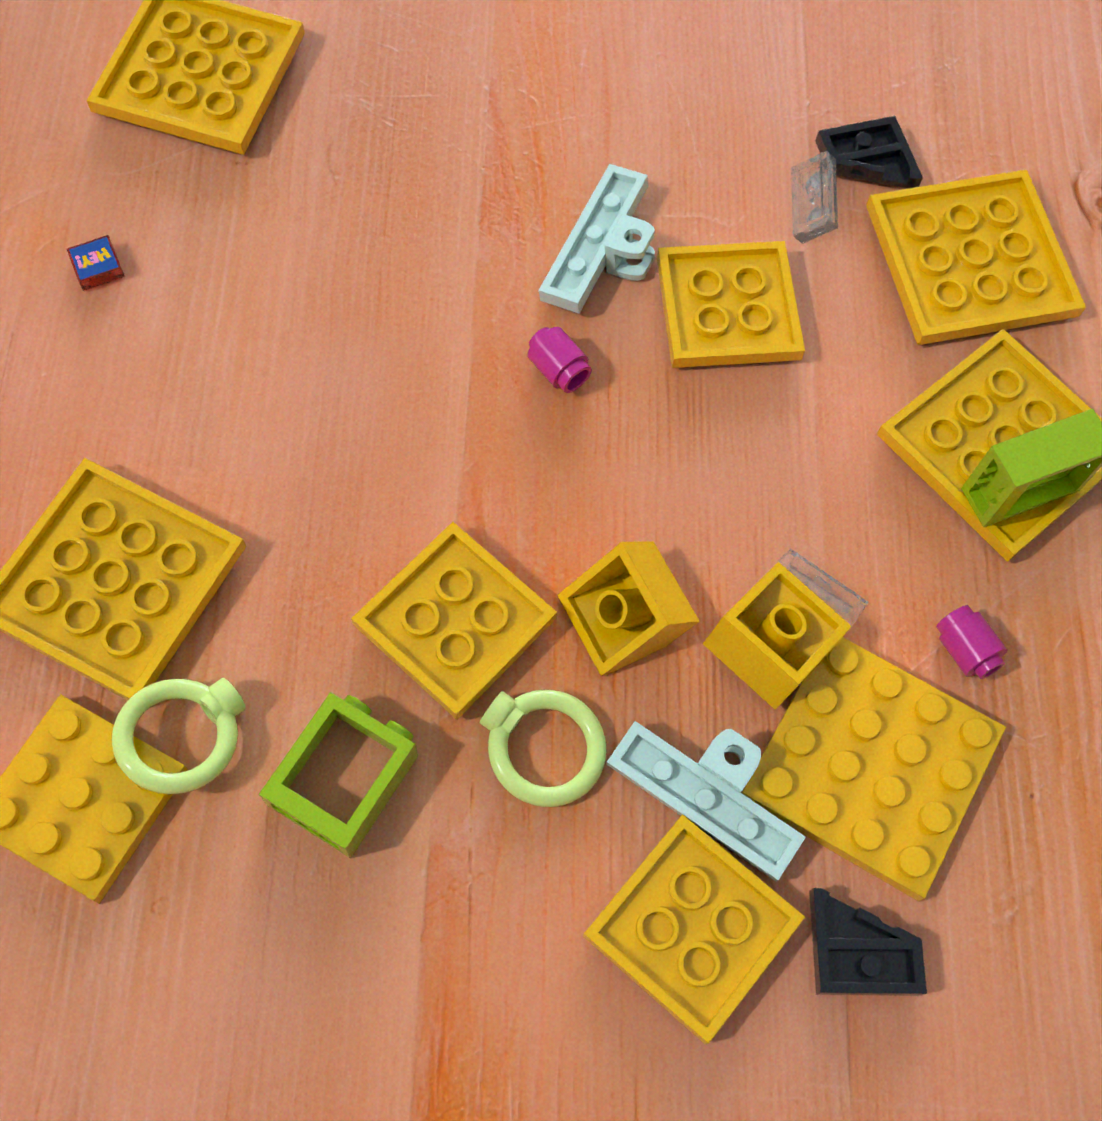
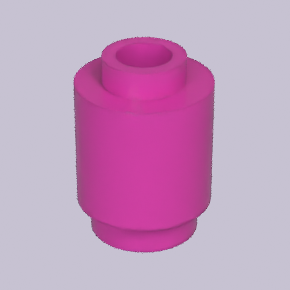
M561 327L542 328L530 339V348L527 353L528 358L555 388H561L565 393L573 392L582 386L591 375L592 368L588 365V357Z
M969 605L954 610L937 624L936 628L941 633L939 640L966 677L977 674L980 679H985L1005 665L1002 657L1007 653L1008 649L981 613H974Z

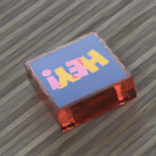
M109 235L67 248L68 255L83 291L125 277Z

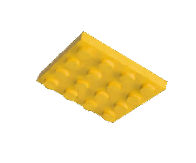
M144 0L87 98V104L90 111L96 114L244 155L305 35L303 22L223 0Z
M1027 169L869 196L866 207L917 345L1080 317L1085 310L1086 305Z
M1004 329L882 424L877 432V435L1007 562L1102 481L1101 467L1080 491L983 528L961 488L991 446L1091 409Z
M84 458L0 570V631L122 698L129 700L138 691L157 681L247 546L241 537Z
M842 637L801 682L766 746L757 769L741 793L796 831L913 899L921 901L925 899L1006 726Z

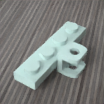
M608 165L539 288L540 301L579 314L605 265L606 273L627 280L639 281L645 278L655 259V250L650 246L655 236V229L650 223L632 217L648 188V175L616 165ZM633 234H638L641 239L639 241L633 239ZM628 258L642 259V262L638 265H630L626 261Z
M634 721L607 761L609 767L680 816L683 814L703 832L774 881L780 879L806 838L741 793L759 765L761 749L733 729H726L719 733L699 762L696 763ZM729 752L736 754L739 757L740 764H729L725 760L724 754Z

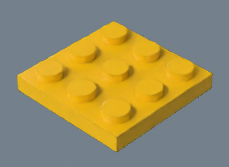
M785 241L658 248L656 258L672 368L802 360L805 347Z
M452 522L363 606L351 620L353 625L458 720L557 619V611L457 524Z
M60 694L0 777V845L100 904L173 794H163L147 790L129 779L119 767L113 753L112 732L114 725ZM133 736L137 755L150 768L164 773H181L189 770L182 763Z
M682 814L584 932L583 937L707 1045L798 928L805 916Z

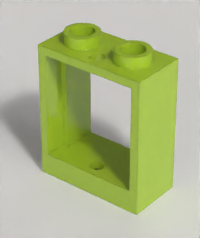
M1092 408L991 446L961 488L983 528L1080 491L1102 467V422Z
M330 692L259 795L267 806L344 855L352 858L418 758L415 743L412 742L414 736L406 728L391 720L384 725L370 716L372 710L362 701L351 695H347L343 700ZM337 718L394 752L347 824L289 788Z

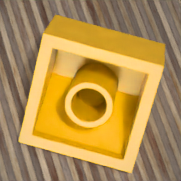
M654 541L620 542L557 595L601 676L611 674L667 647L700 622Z
M778 561L721 618L702 644L776 710L852 626Z

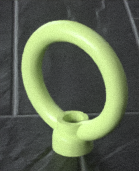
M225 678L219 679L210 687L201 682L188 679H168L146 686L124 704L115 720L112 732V748L115 759L129 779L147 790L163 794H180L199 789L218 777L229 764L236 749L238 739V727L235 717L246 709L245 703L238 691ZM170 699H186L200 704L206 716L217 727L216 744L209 757L197 767L181 773H164L150 768L139 758L133 743L134 729L139 718L150 707Z
M536 690L513 699L501 691L480 720V724L490 731L488 754L493 772L502 786L521 801L541 807L566 805L588 793L601 776L606 760V740L602 726L592 710L581 700L570 694L556 690ZM551 709L568 715L579 725L585 736L587 754L584 765L580 772L565 784L555 787H543L530 783L519 775L510 761L508 754L509 736L522 717L535 710Z

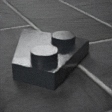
M896 116L818 131L815 142L828 174L908 189L920 186L923 179Z
M813 888L809 891L816 995L922 996L927 994L921 938L899 927L892 928L884 924L878 916L862 908L855 909L829 896L830 892L822 888Z

